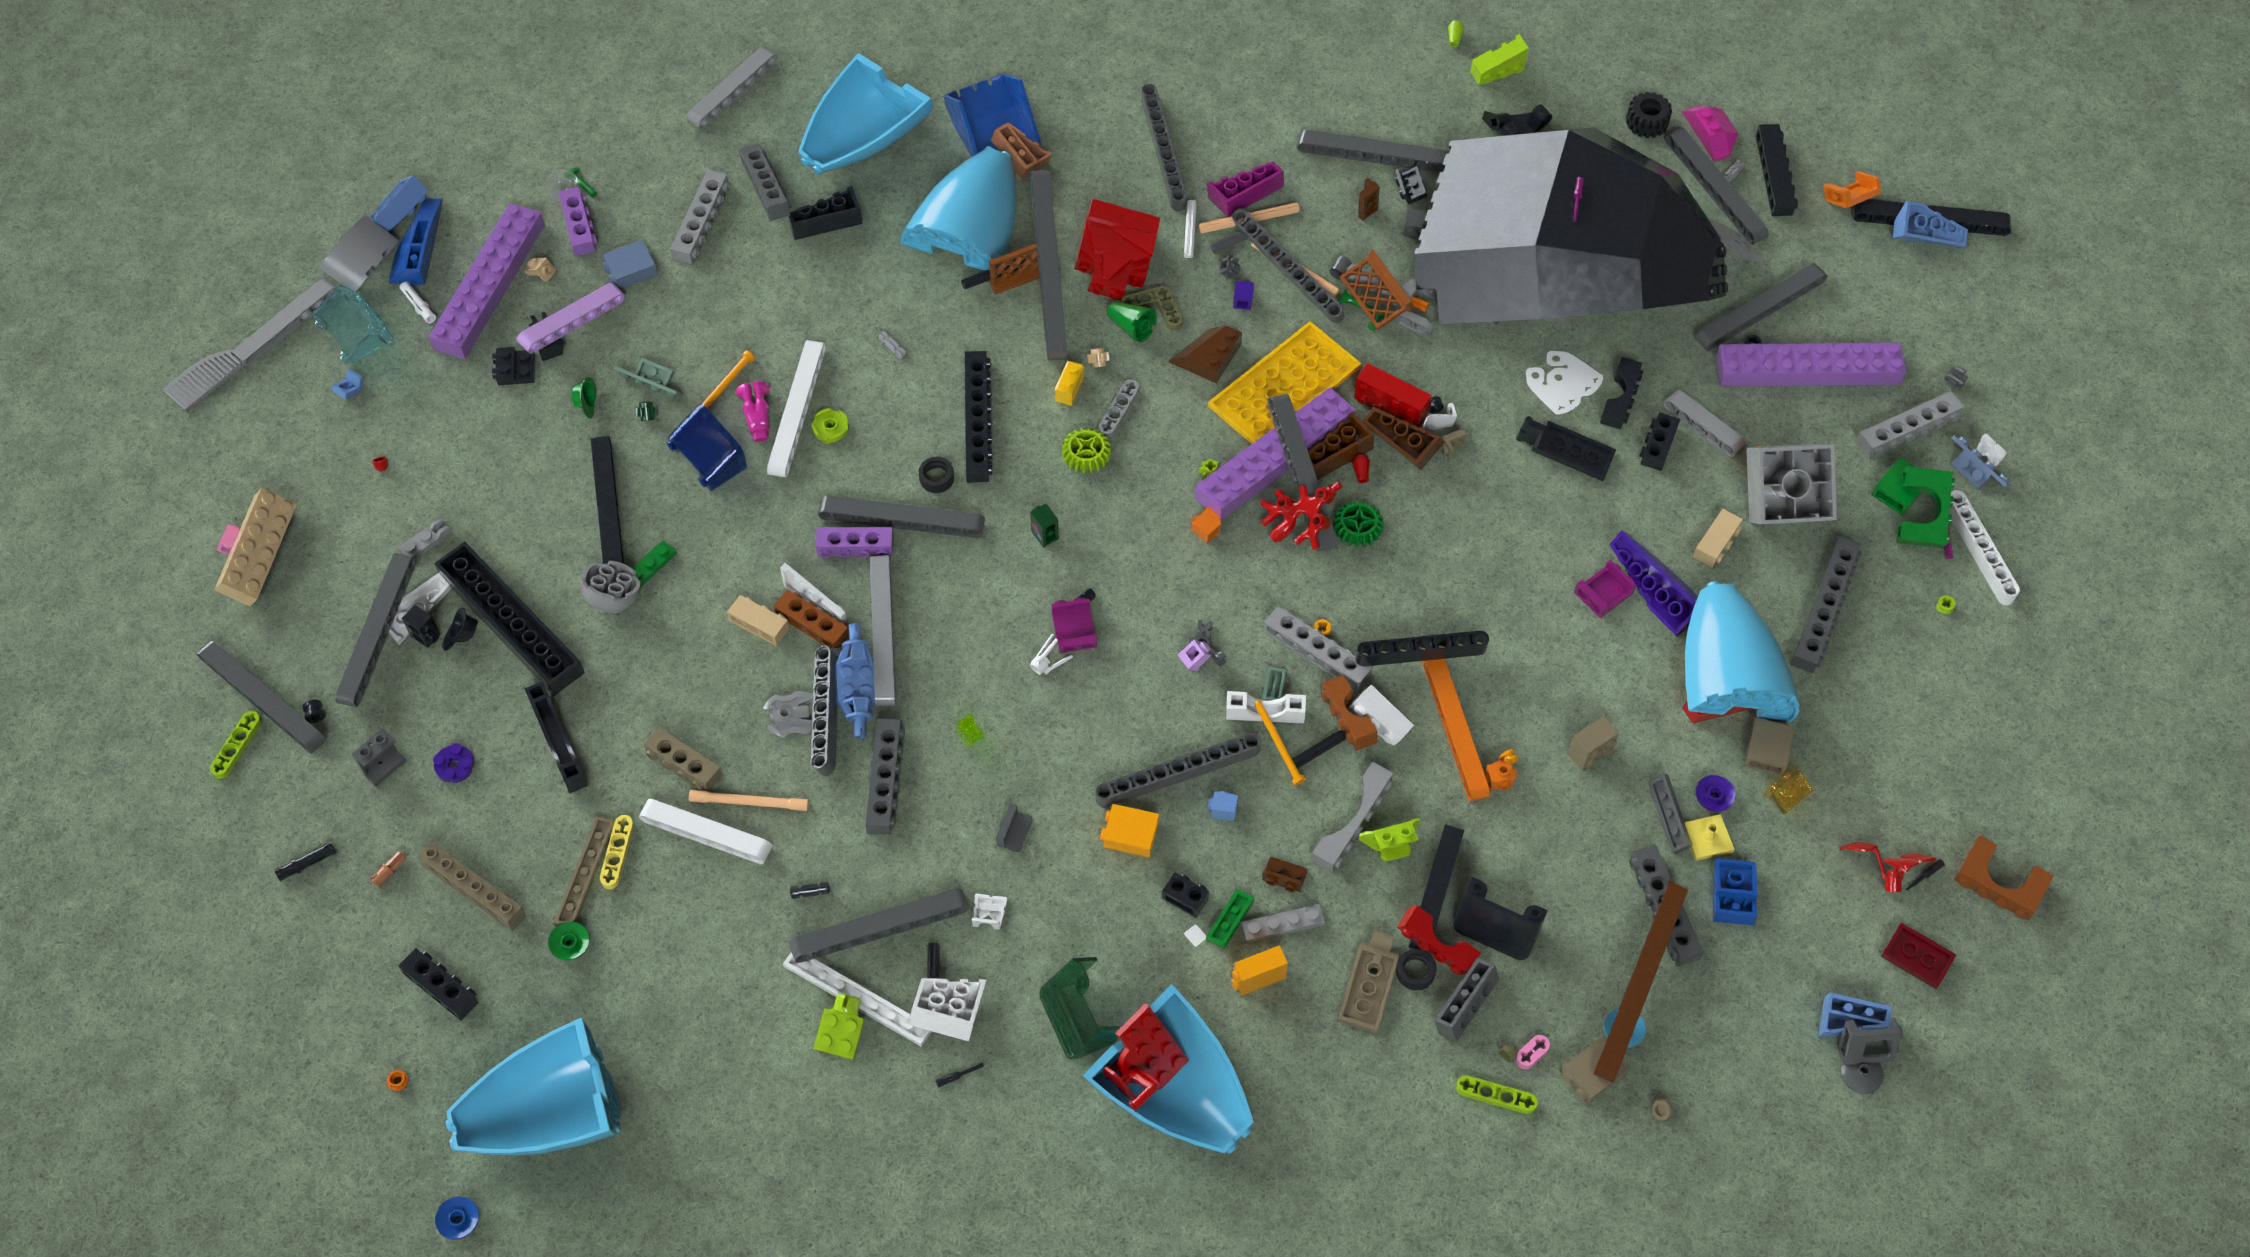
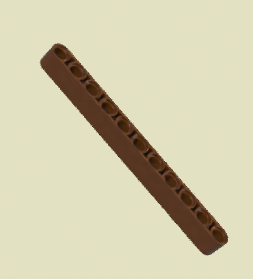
M1672 881L1668 882L1593 1075L1614 1083L1689 888Z

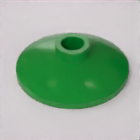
M565 922L552 930L548 939V947L556 958L563 961H571L579 958L586 952L590 937L583 925L576 922ZM568 942H574L573 945L567 946Z

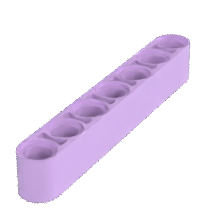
M608 283L523 330L516 340L527 352L532 354L618 306L625 299V294L613 283Z

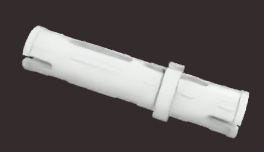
M403 282L400 285V290L413 304L417 314L421 315L428 324L434 322L436 315L429 309V304L421 299L409 282Z

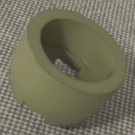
M1506 1044L1500 1048L1499 1054L1507 1062H1512L1517 1056V1048L1513 1044Z

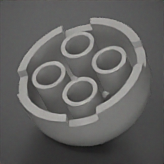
M608 561V564H597V562H594L583 571L581 593L585 601L592 608L605 613H618L634 604L638 597L640 581L635 575L636 572L625 564L615 561Z

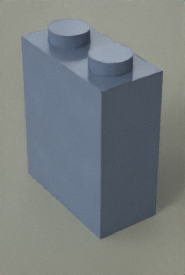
M643 240L602 254L604 258L602 266L605 272L610 273L608 275L610 282L619 289L658 275L655 263Z

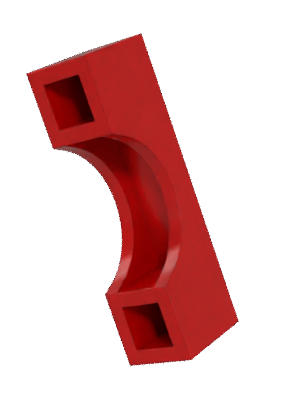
M1418 905L1409 907L1397 926L1402 931L1401 934L1408 939L1416 941L1418 947L1422 950L1432 953L1438 962L1447 964L1453 973L1457 975L1466 974L1475 960L1479 958L1481 952L1466 941L1456 943L1453 946L1444 945L1436 938L1433 932V917Z

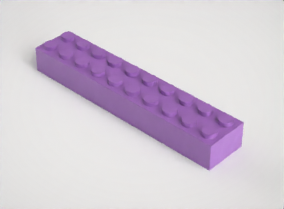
M511 203L508 204L430 333L429 340L433 350L463 359L467 358L544 228L545 224L541 212Z
M1901 343L1720 344L1716 354L1720 386L1898 385L1902 383L1906 374Z
M1331 387L1295 412L1308 452L1317 443H1321L1328 433H1332L1339 423L1344 422L1350 413L1353 412L1355 414L1356 409ZM1273 428L1195 486L1194 498L1203 507L1206 508L1207 506L1213 509L1223 520L1289 471L1276 429Z

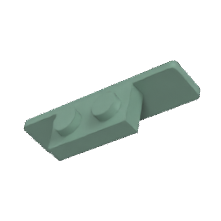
M641 357L635 373L617 366L614 367V370L619 372L618 375L623 378L633 377L635 378L633 382L643 386L645 383L650 384V389L660 392V389L666 391L665 395L674 399L676 396L681 398L683 394L668 388L675 371Z

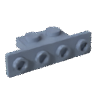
M1955 435L1952 437L1964 451L1951 464L1978 489L1992 476L2005 488L2009 489L2011 487L2008 484L2010 480L2003 473L1999 475L1995 472L1996 467L1990 461H1983L1981 459L1983 455L1977 449H1970L1967 446L1969 442L1964 437L1960 436L1958 438Z

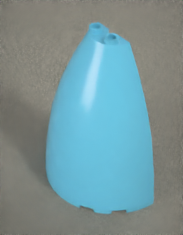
M858 53L836 78L815 109L798 151L802 157L800 161L805 167L808 168L810 166L817 175H821L824 172L865 160L891 146L926 119L933 110L932 100L907 83L901 88L886 78L882 67Z
M987 146L985 150L969 158L948 173L931 190L916 210L901 235L900 244L933 254L935 247L963 255L964 264L983 271L989 270V260L1006 255L1014 227L1016 181L1014 164L1010 159L1011 155L1008 152H1000Z
M1716 581L1708 583L1707 587L1699 593L1687 631L1685 679L1689 711L1724 715L1735 706L1759 709L1756 711L1757 718L1792 722L1800 712L1799 699L1781 648L1768 625L1751 603L1736 589L1735 584H1719Z
M1171 984L1152 1003L1150 1008L1188 1058L1187 1064L1161 1090L1157 1089L1137 1109V1112L1130 1106V1099L1124 1096L1103 1075V1069L1105 1067L1109 1068L1112 1064L1118 1062L1119 1056L1125 1048L1120 1040L1114 1046L1112 1045L1083 1077L1107 1098L1141 1122L1190 1144L1231 1154L1238 1146L1236 1141L1241 1136L1245 1139L1253 1130L1250 1126L1254 1121L1244 1091L1218 1039L1196 1010ZM1130 1083L1128 1085V1088L1135 1097L1145 1089L1139 1084Z
M583 1018L553 1030L511 1054L480 1078L446 1111L448 1118L446 1120V1127L449 1132H453L452 1139H450V1146L453 1151L505 1156L545 1154L586 1145L617 1135L620 1132L621 1124L618 1119L621 1118L614 1083L610 1071L601 1062V1060H604L599 1045L595 1044L592 1037L593 1033Z

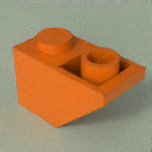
M1206 506L1205 510L1200 515H1196L1191 521V531L1206 543H1209L1220 533L1221 517L1210 507Z

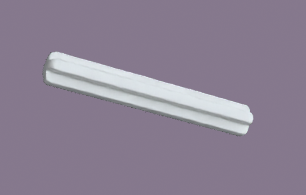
M1195 200L1187 201L1184 257L1190 259L1193 258L1197 203Z

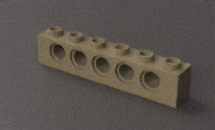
M430 842L417 856L423 867L512 932L526 917L521 906L433 842Z

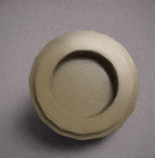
M1668 1099L1656 1100L1652 1105L1653 1115L1662 1121L1670 1119L1674 1115V1106Z

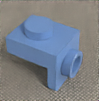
M349 369L346 373V379L332 385V391L346 400L361 392L363 378Z

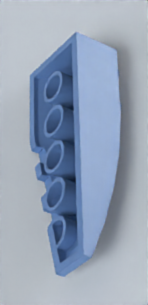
M413 175L404 178L377 207L378 210L371 214L369 218L386 231H389L406 215L410 216L416 208L414 206L417 203L420 204L427 197L425 194L428 189Z

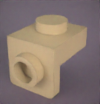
M532 258L527 262V266L523 271L528 276H539L544 282H548L556 272V269L547 258Z

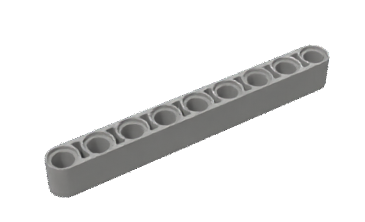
M889 555L870 556L876 706L896 705Z

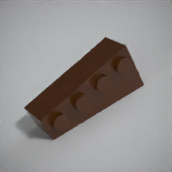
M1375 407L1362 420L1366 427L1420 470L1424 468L1445 443L1441 436L1416 427Z
M1353 412L1350 413L1344 422L1339 423L1332 433H1328L1321 443H1317L1308 452L1317 480L1353 461L1354 456L1373 450L1374 434Z

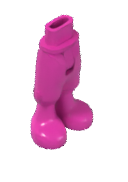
M762 381L753 382L756 396V404H754L752 401L751 385L744 383L736 389V396L744 399L745 403L742 412L745 413L750 434L753 436L754 442L768 440L769 405L764 400V396L770 392V386Z

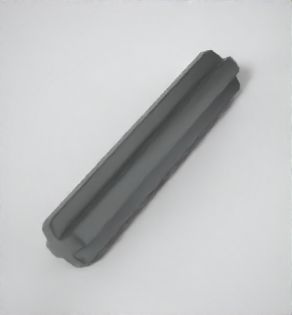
M1252 229L1250 233H1255L1257 229ZM1239 231L1211 243L1210 249L1213 253H1217L1248 238Z

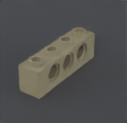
M660 727L644 743L646 755L651 760L655 761L657 759L665 769L669 771L671 769L674 770L679 778L684 781L686 779L689 780L697 790L701 791L703 789L709 792L723 776L720 766ZM680 760H686L683 763H678ZM696 770H701L699 773H693Z

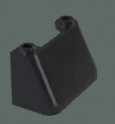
M1471 877L1453 925L1456 932L1517 960L1528 958L1542 929L1548 910L1531 905L1526 908L1523 915H1520L1485 899L1487 894L1486 884L1479 879Z

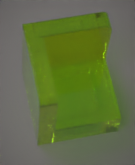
M971 713L955 723L957 735L967 747H970L984 737V733L974 723V716Z

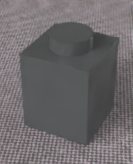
M1408 209L1403 236L1410 238L1420 237L1425 211Z

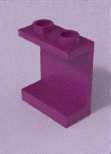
M1079 597L1073 601L1066 602L1065 600L1056 601L1055 604H1051L1059 653L1097 647V637L1094 633L1089 598Z

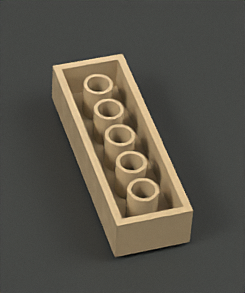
M261 488L254 495L216 584L215 591L248 606H251L258 599L297 505L296 503L264 488Z

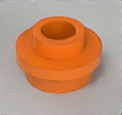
M402 1070L391 1072L387 1078V1085L393 1091L403 1090L409 1082L408 1075ZM396 1079H402L400 1083L395 1084Z

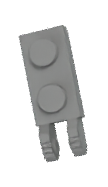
M437 519L431 523L430 527H426L397 548L401 554L414 556L416 559L441 542L440 540L451 533V529L449 526L443 527L444 521Z

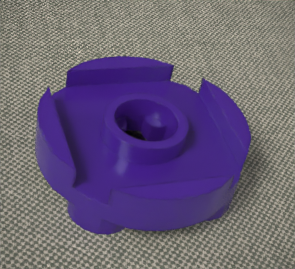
M454 743L443 748L434 756V770L442 781L458 783L471 775L474 758L466 747ZM458 761L456 767H449V765L451 764L450 762Z

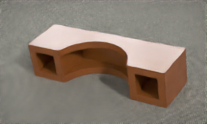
M1342 675L1323 682L1321 697L1324 702L1328 703L1331 715L1333 717L1336 716L1340 730L1345 731L1349 745L1352 744L1357 751L1376 744L1378 731L1369 717L1353 715L1346 709L1347 705L1352 701V688L1345 676Z

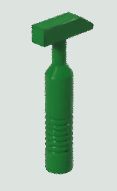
M573 168L564 173L566 179L573 177L576 183L591 197L597 195V192L581 177L575 175L580 172V168Z

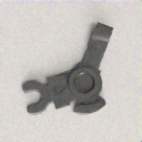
M1199 620L1198 630L1200 632H1196V640L1204 641L1209 645L1211 657L1218 666L1222 667L1226 663L1224 660L1226 655L1221 651L1217 652L1214 650L1210 643L1212 621H1209V625L1204 627L1202 626V620ZM1190 637L1189 644L1194 640V637Z

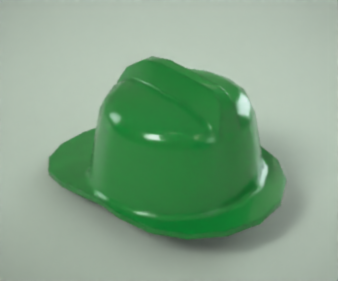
M586 377L583 382L575 384L571 392L572 404L575 407L582 408L587 418L594 416L597 391L593 379Z

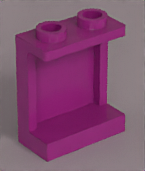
M1609 560L1602 570L1586 582L1583 580L1578 582L1574 593L1599 618H1602L1634 593L1636 584L1630 576H1627L1621 570L1618 564H1614Z

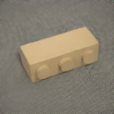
M1722 509L1696 547L1693 558L1711 568L1716 563L1720 564L1725 556L1723 552L1725 549L1729 551L1734 542L1732 540L1733 537H1738L1743 528L1740 525L1743 519Z
M739 595L727 611L730 622L775 646L780 643L789 630L788 620L782 614L777 615L768 607L756 604L749 597L745 598Z

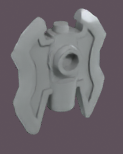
M795 691L786 696L773 695L767 700L763 708L765 711L773 710L772 714H769V718L775 725L770 724L767 726V729L782 738L791 733L807 734L812 732V720L804 719L809 717L808 706L800 705L813 700V694Z

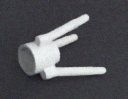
M1054 634L1050 635L1037 656L1030 663V667L1038 675H1041L1043 672L1047 675L1054 668L1073 658L1071 654L1051 666L1048 665L1050 661L1046 656L1058 642V639H1055L1051 643Z

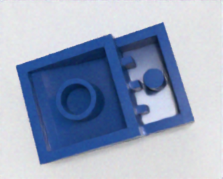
M1715 858L1713 922L1754 926L1757 918L1756 899L1758 896L1756 862Z

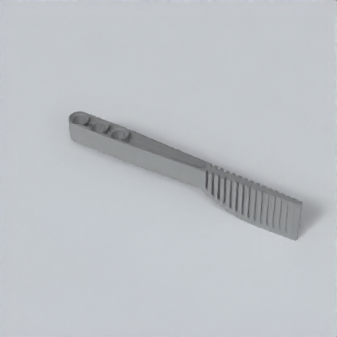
M327 278L319 280L238 347L215 353L198 361L164 387L163 391L181 408L188 411L203 400L204 397H207L208 394H211L212 391H215L216 388H219L220 385H223L224 382H227L228 379H231L232 375L235 376L236 372H240V369H244V366H248L305 322L304 320L308 317L311 318L320 311V308L323 309L339 296L340 290Z

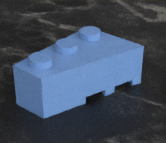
M1829 992L1823 1001L1818 1038L1842 1036L1845 1021L1854 1020L1858 1030L1887 1029L1890 1025L1892 1006Z

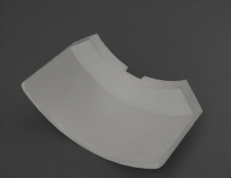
M364 215L331 250L320 265V268L355 294L374 273L372 268H376L378 264L381 265L391 255L400 241L368 216Z

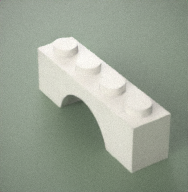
M1227 691L1226 719L1262 721L1254 706V702L1258 699L1251 697L1247 692ZM1286 694L1277 700H1259L1262 702L1272 722L1304 723L1306 695Z

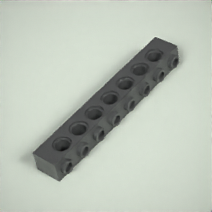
M1842 536L1838 537L1794 654L1792 666L1811 673L1814 672L1816 667L1820 668L1824 658L1820 656L1821 652H1826L1829 644L1826 641L1827 636L1831 637L1835 626H1832V622H1836L1840 614L1837 608L1838 606L1842 607L1846 597L1842 594L1844 591H1848L1851 583L1848 578L1849 576L1853 577L1856 566L1853 565L1854 561L1858 562L1862 553L1859 551L1861 543Z

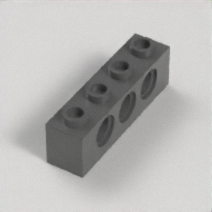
M1479 958L1475 960L1434 1020L1439 1035L1455 1042L1459 1040L1499 980L1494 964Z

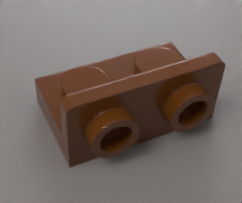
M1369 178L1365 179L1364 190L1359 195L1358 217L1362 221L1378 210L1380 187Z
M1270 856L1267 866L1263 871L1262 880L1268 885H1278L1284 887L1289 892L1300 893L1308 869Z

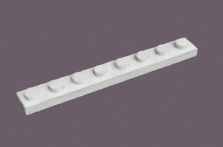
M791 952L783 963V966L835 997L838 994L858 997L861 1000L860 1012L922 1047L932 1032L908 1025L909 1013L816 959L796 963Z

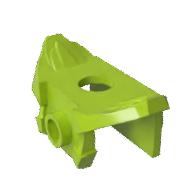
M1417 817L1405 823L1360 833L1359 840L1372 849L1380 851L1381 859L1384 862L1410 856L1411 846H1409V843L1419 840L1416 830L1421 824V819Z

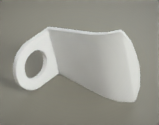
M1448 404L1447 414H1431L1427 416L1422 429L1428 431L1453 427L1457 418L1454 404Z

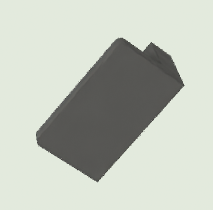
M1010 803L996 836L997 846L1020 852L1033 820L1032 816L1019 813L1018 806Z

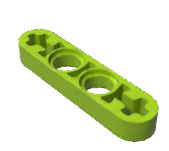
M248 711L241 717L212 762L210 771L215 778L224 779L231 773L261 726L262 719L256 711ZM246 733L245 739L236 740L239 734ZM230 749L236 750V753L233 756H226V753ZM224 767V770L217 771V768Z
M1461 1076L1456 1084V1090L1461 1096L1523 1114L1533 1113L1538 1105L1537 1098L1531 1093L1472 1076ZM1464 1082L1469 1083V1087L1467 1090L1463 1089L1462 1085L1464 1084ZM1476 1084L1479 1085L1477 1088V1093H1473ZM1483 1087L1490 1088L1492 1095L1489 1097L1483 1096L1481 1089ZM1509 1093L1513 1101L1506 1103L1502 1100L1501 1095ZM1517 1096H1519V1103L1518 1105H1515ZM1526 1099H1529L1530 1104H1532L1529 1108H1526L1525 1103H1523Z

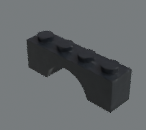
M1621 357L1614 381L1620 385L1624 394L1615 399H1607L1600 421L1601 424L1618 429L1622 428L1623 423L1627 424L1630 413H1627V410L1632 409L1635 400L1631 397L1637 394L1639 385L1636 382L1641 381L1644 372L1640 370L1641 362Z

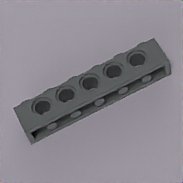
M759 143L739 149L742 164L769 220L773 221L790 216V200L786 196L779 178H777L775 169L772 168L770 159H767L765 149L762 150Z
M877 719L865 824L867 834L891 835V829L895 828L896 816H893V810H897L898 799L895 798V792H899L897 774H901V762L898 761L899 756H903V745H900V742L905 737V727L901 726V720ZM887 740H894L891 743L886 742ZM886 757L892 758L890 760H884V758ZM884 775H890L888 778H882ZM881 793H888L886 796H880ZM881 810L886 811L884 814H878Z
M1656 845L1633 851L1629 860L1632 871H1635L1638 876V886L1641 889L1643 888L1645 892L1646 904L1652 908L1653 920L1669 881H1672ZM1644 868H1649L1653 872H1647ZM1652 886H1658L1661 890H1656ZM1682 905L1675 923L1677 926H1674L1667 944L1669 956L1672 961H1675L1677 967L1700 960L1704 953ZM1676 940H1682L1685 944H1679Z

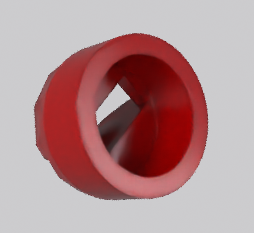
M385 456L372 460L373 466L377 471L383 472L389 466L388 459Z

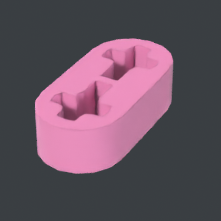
M1537 1035L1521 1048L1516 1056L1518 1067L1530 1069L1548 1052L1550 1047L1548 1038L1543 1035ZM1537 1043H1544L1543 1048L1540 1047L1538 1050H1534ZM1530 1053L1529 1062H1522V1056L1526 1057Z

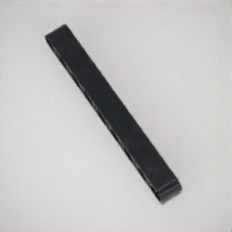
M1867 199L1853 205L1854 220L1857 222L1894 225V221L1905 203ZM1927 205L1934 212L1941 213V216L1952 220L1968 229V233L2006 236L2011 233V216L2008 213Z
M610 436L590 438L603 564H608V561L624 564Z

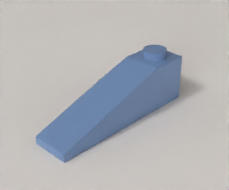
M1906 201L1894 221L1892 238L1966 247L1968 229L1952 220L1941 216V213L1934 212L1924 203Z

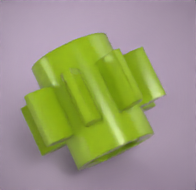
M1211 458L1207 461H1202V467H1199V474H1202V480L1220 468L1219 461L1216 462Z

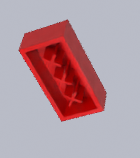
M1367 363L1356 379L1354 399L1360 404H1365L1372 409L1375 407L1420 428L1428 416L1432 395Z

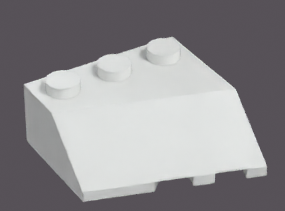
M922 978L908 1025L969 1041L986 980L979 979V982H968V979H960V982H949L947 979Z

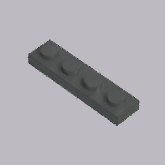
M1662 774L1648 782L1671 851L1674 854H1678L1693 845L1670 778L1667 774Z

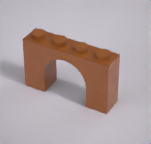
M1979 835L1954 880L1960 886L1977 892L1980 897L1988 898L1995 902L1998 907L2008 909L2017 917L2029 921L2054 875L2035 865L2022 887L2006 889L1997 885L1988 873V863L1997 844Z

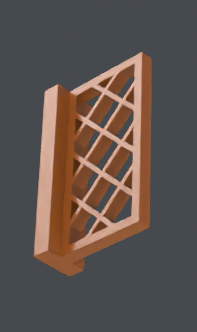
M1036 244L989 260L990 281L988 282L995 295L1040 279L1038 258H1036ZM1007 265H1010L1007 270H1004Z
M1373 249L1368 253L1369 256L1339 277L1376 329L1379 330L1404 312H1410L1415 308ZM1369 263L1371 265L1370 273L1362 272V267ZM1351 275H1357L1355 283H1348L1346 278ZM1360 276L1369 277L1367 285L1359 284ZM1372 277L1381 279L1380 286L1371 285ZM1358 287L1366 288L1365 296H1358L1356 294ZM1370 289L1378 290L1377 298L1368 297ZM1382 290L1390 291L1389 299L1380 298ZM1367 300L1376 301L1374 309L1366 308ZM1379 302L1388 303L1386 311L1377 310ZM1391 303L1401 306L1396 312L1390 311ZM1376 313L1385 314L1384 320L1380 323L1375 321Z

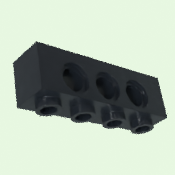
M415 948L398 965L402 974L462 1021L479 1003L475 997L477 995L476 992L469 986L463 987L461 985L462 981L456 975L452 974L450 976L447 974V969L441 963L435 964L431 961L433 958L426 951L421 953ZM424 969H429L427 973L421 974ZM444 980L441 985L436 986L437 982ZM459 992L456 997L450 998L453 993Z

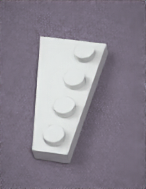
M786 563L780 567L785 588L793 593H798L808 603H814L821 611H827L835 620L847 622L846 611L841 606L836 605Z

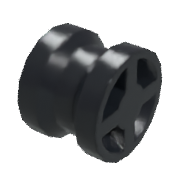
M309 700L302 705L303 712L306 713L305 720L309 723H316L325 718V712L322 710L323 705L320 700Z

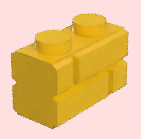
M1067 361L1055 388V401L1073 405L1085 378L1083 365Z

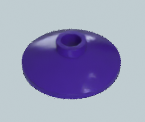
M1709 775L1702 778L1695 789V795L1700 805L1713 812H1722L1729 809L1736 797L1735 789L1730 781L1718 775ZM1715 794L1717 798H1713L1711 795Z

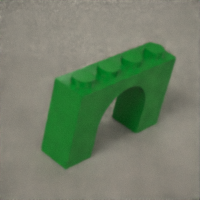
M1908 466L1903 470L1901 489L1922 491L1929 494L1936 502L1937 515L1934 521L1925 524L1902 521L1898 525L1896 543L1941 549L1949 544L1950 533L1948 532V525L1950 526L1952 521V515L1949 512L1950 507L1953 505L1951 489L1955 485V478H1952L1953 472Z

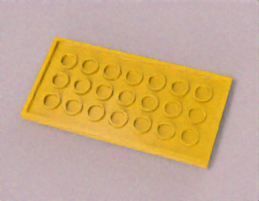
M1309 321L1212 398L1207 406L1249 443L1253 444L1275 428L1268 408L1269 397L1287 393L1291 399L1294 411L1297 412L1329 387L1333 390L1358 371L1362 363Z

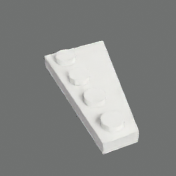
M440 573L402 598L389 630V635L398 645L409 635L402 617L415 604L427 613H430L451 590L449 583Z

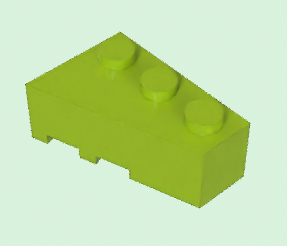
M1520 34L1516 35V39L1508 44L1506 42L1502 43L1499 49L1493 52L1489 50L1472 60L1470 72L1479 85L1488 84L1500 78L1504 79L1509 75L1519 74L1525 70L1529 47Z

